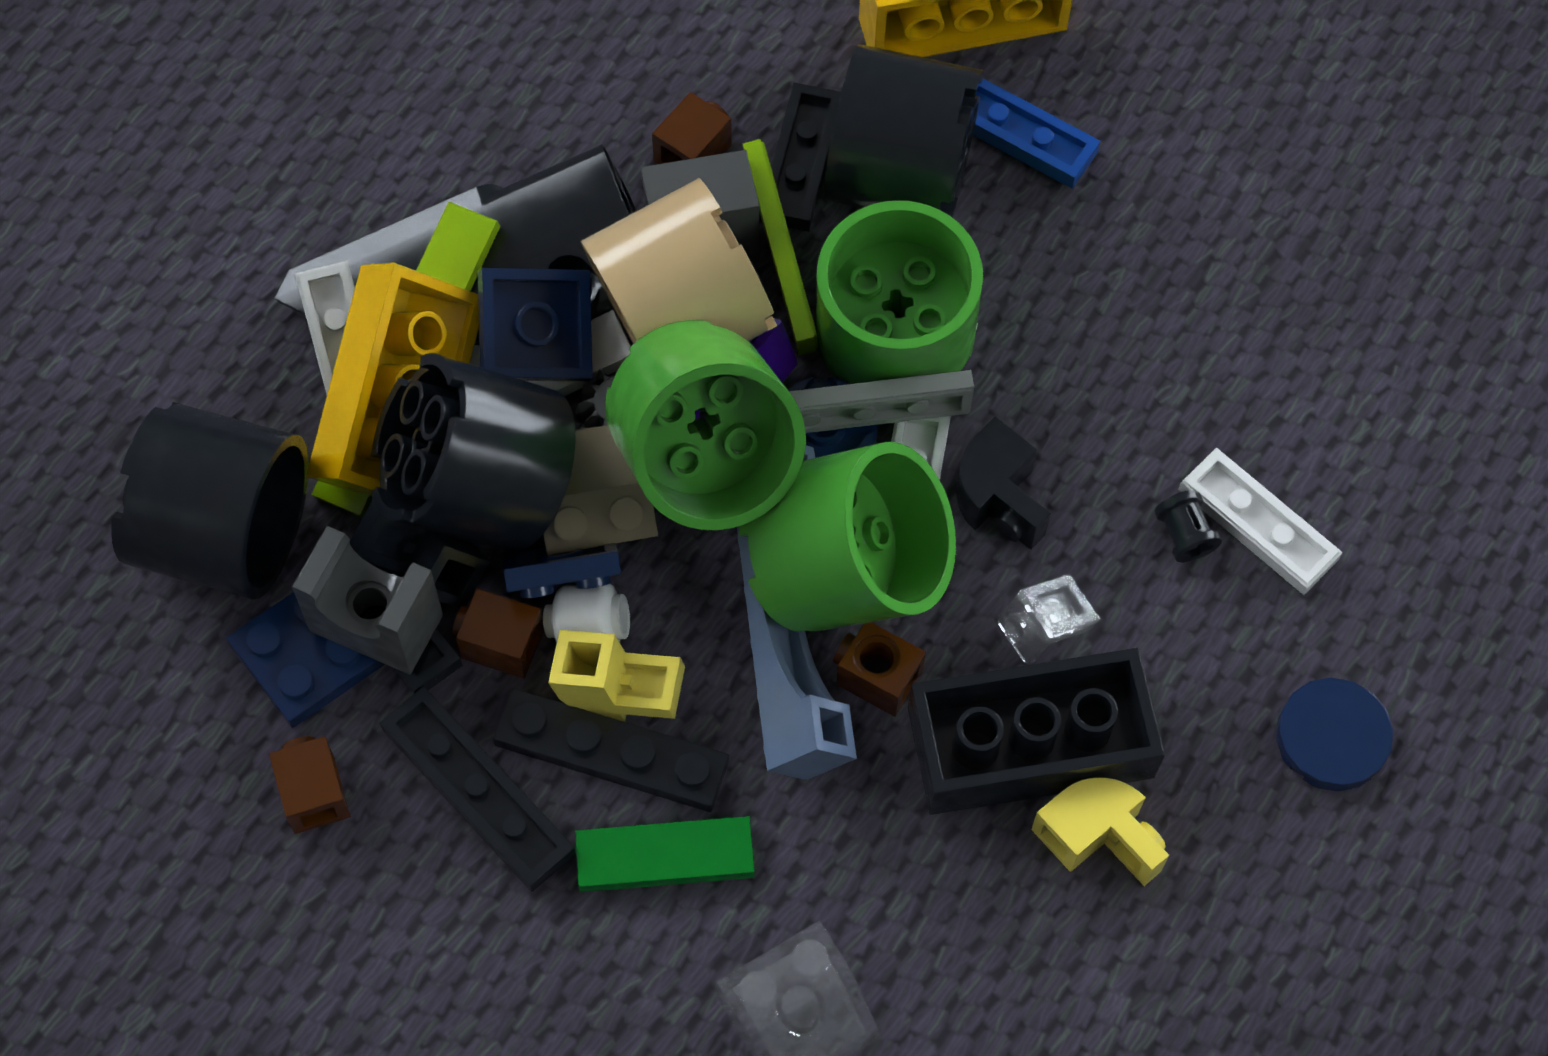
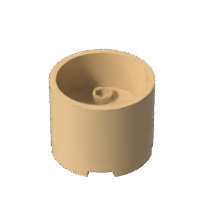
M700 178L580 241L593 270L633 344L654 329L685 320L709 321L712 325L731 330L748 341L777 326L774 318L770 316L774 314L773 308L742 244L739 245L727 222L721 220L719 215L723 214L722 210Z

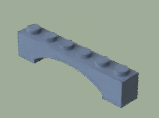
M806 445L803 461L815 458L813 447ZM738 526V544L767 771L804 780L811 779L857 759L849 704L835 701L828 692L816 669L805 631L795 632L783 627L767 614L756 599L748 582V579L755 575L750 559L748 537L739 536L740 526Z

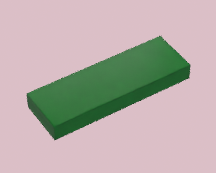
M750 816L575 830L580 893L754 878Z

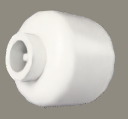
M576 583L564 584L556 591L553 603L547 604L544 608L543 625L545 634L548 638H555L556 643L559 630L615 634L620 642L621 639L628 637L630 630V612L627 598L624 594H617L614 586L611 584L590 589H578Z

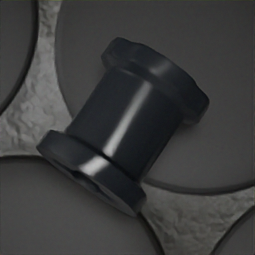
M1195 490L1184 491L1162 501L1154 511L1157 519L1165 522L1175 544L1172 553L1175 560L1181 563L1204 557L1215 551L1222 543L1219 533L1210 529L1200 507L1204 500L1200 492Z

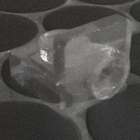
M1068 574L1021 589L999 616L998 624L1022 661L1030 663L1037 660L1049 644L1090 631L1100 618L1073 578Z

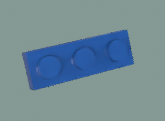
M984 78L982 84H979L976 95L981 96L973 136L1073 189L1097 155L1101 141Z

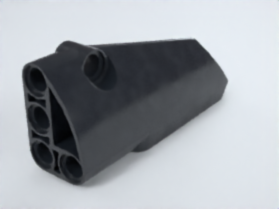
M601 144L507 187L502 188L495 184H484L292 268L288 271L275 299L278 303L306 317L294 273L347 260L354 286H356L361 265L397 263L416 271L449 201L497 220L501 226L481 268L590 270L591 320L614 310L593 270L580 241L636 212V209L621 176L605 147ZM478 276L470 291L478 294ZM479 328L475 341L479 340Z

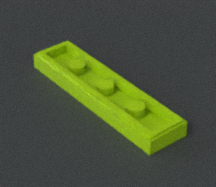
M761 139L742 143L743 150L747 151L759 203V212L798 355L816 352V348H818L817 333L765 144L761 142Z

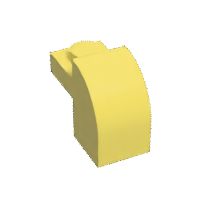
M559 630L548 683L557 697L566 705L625 722L626 715L675 719L685 665L681 657L625 653L615 634Z
M1089 778L1068 786L1036 813L1031 829L1070 872L1105 844L1145 886L1162 871L1169 857V854L1164 850L1166 846L1160 834L1147 822L1142 821L1139 823L1135 819L1146 797L1134 787L1115 779Z

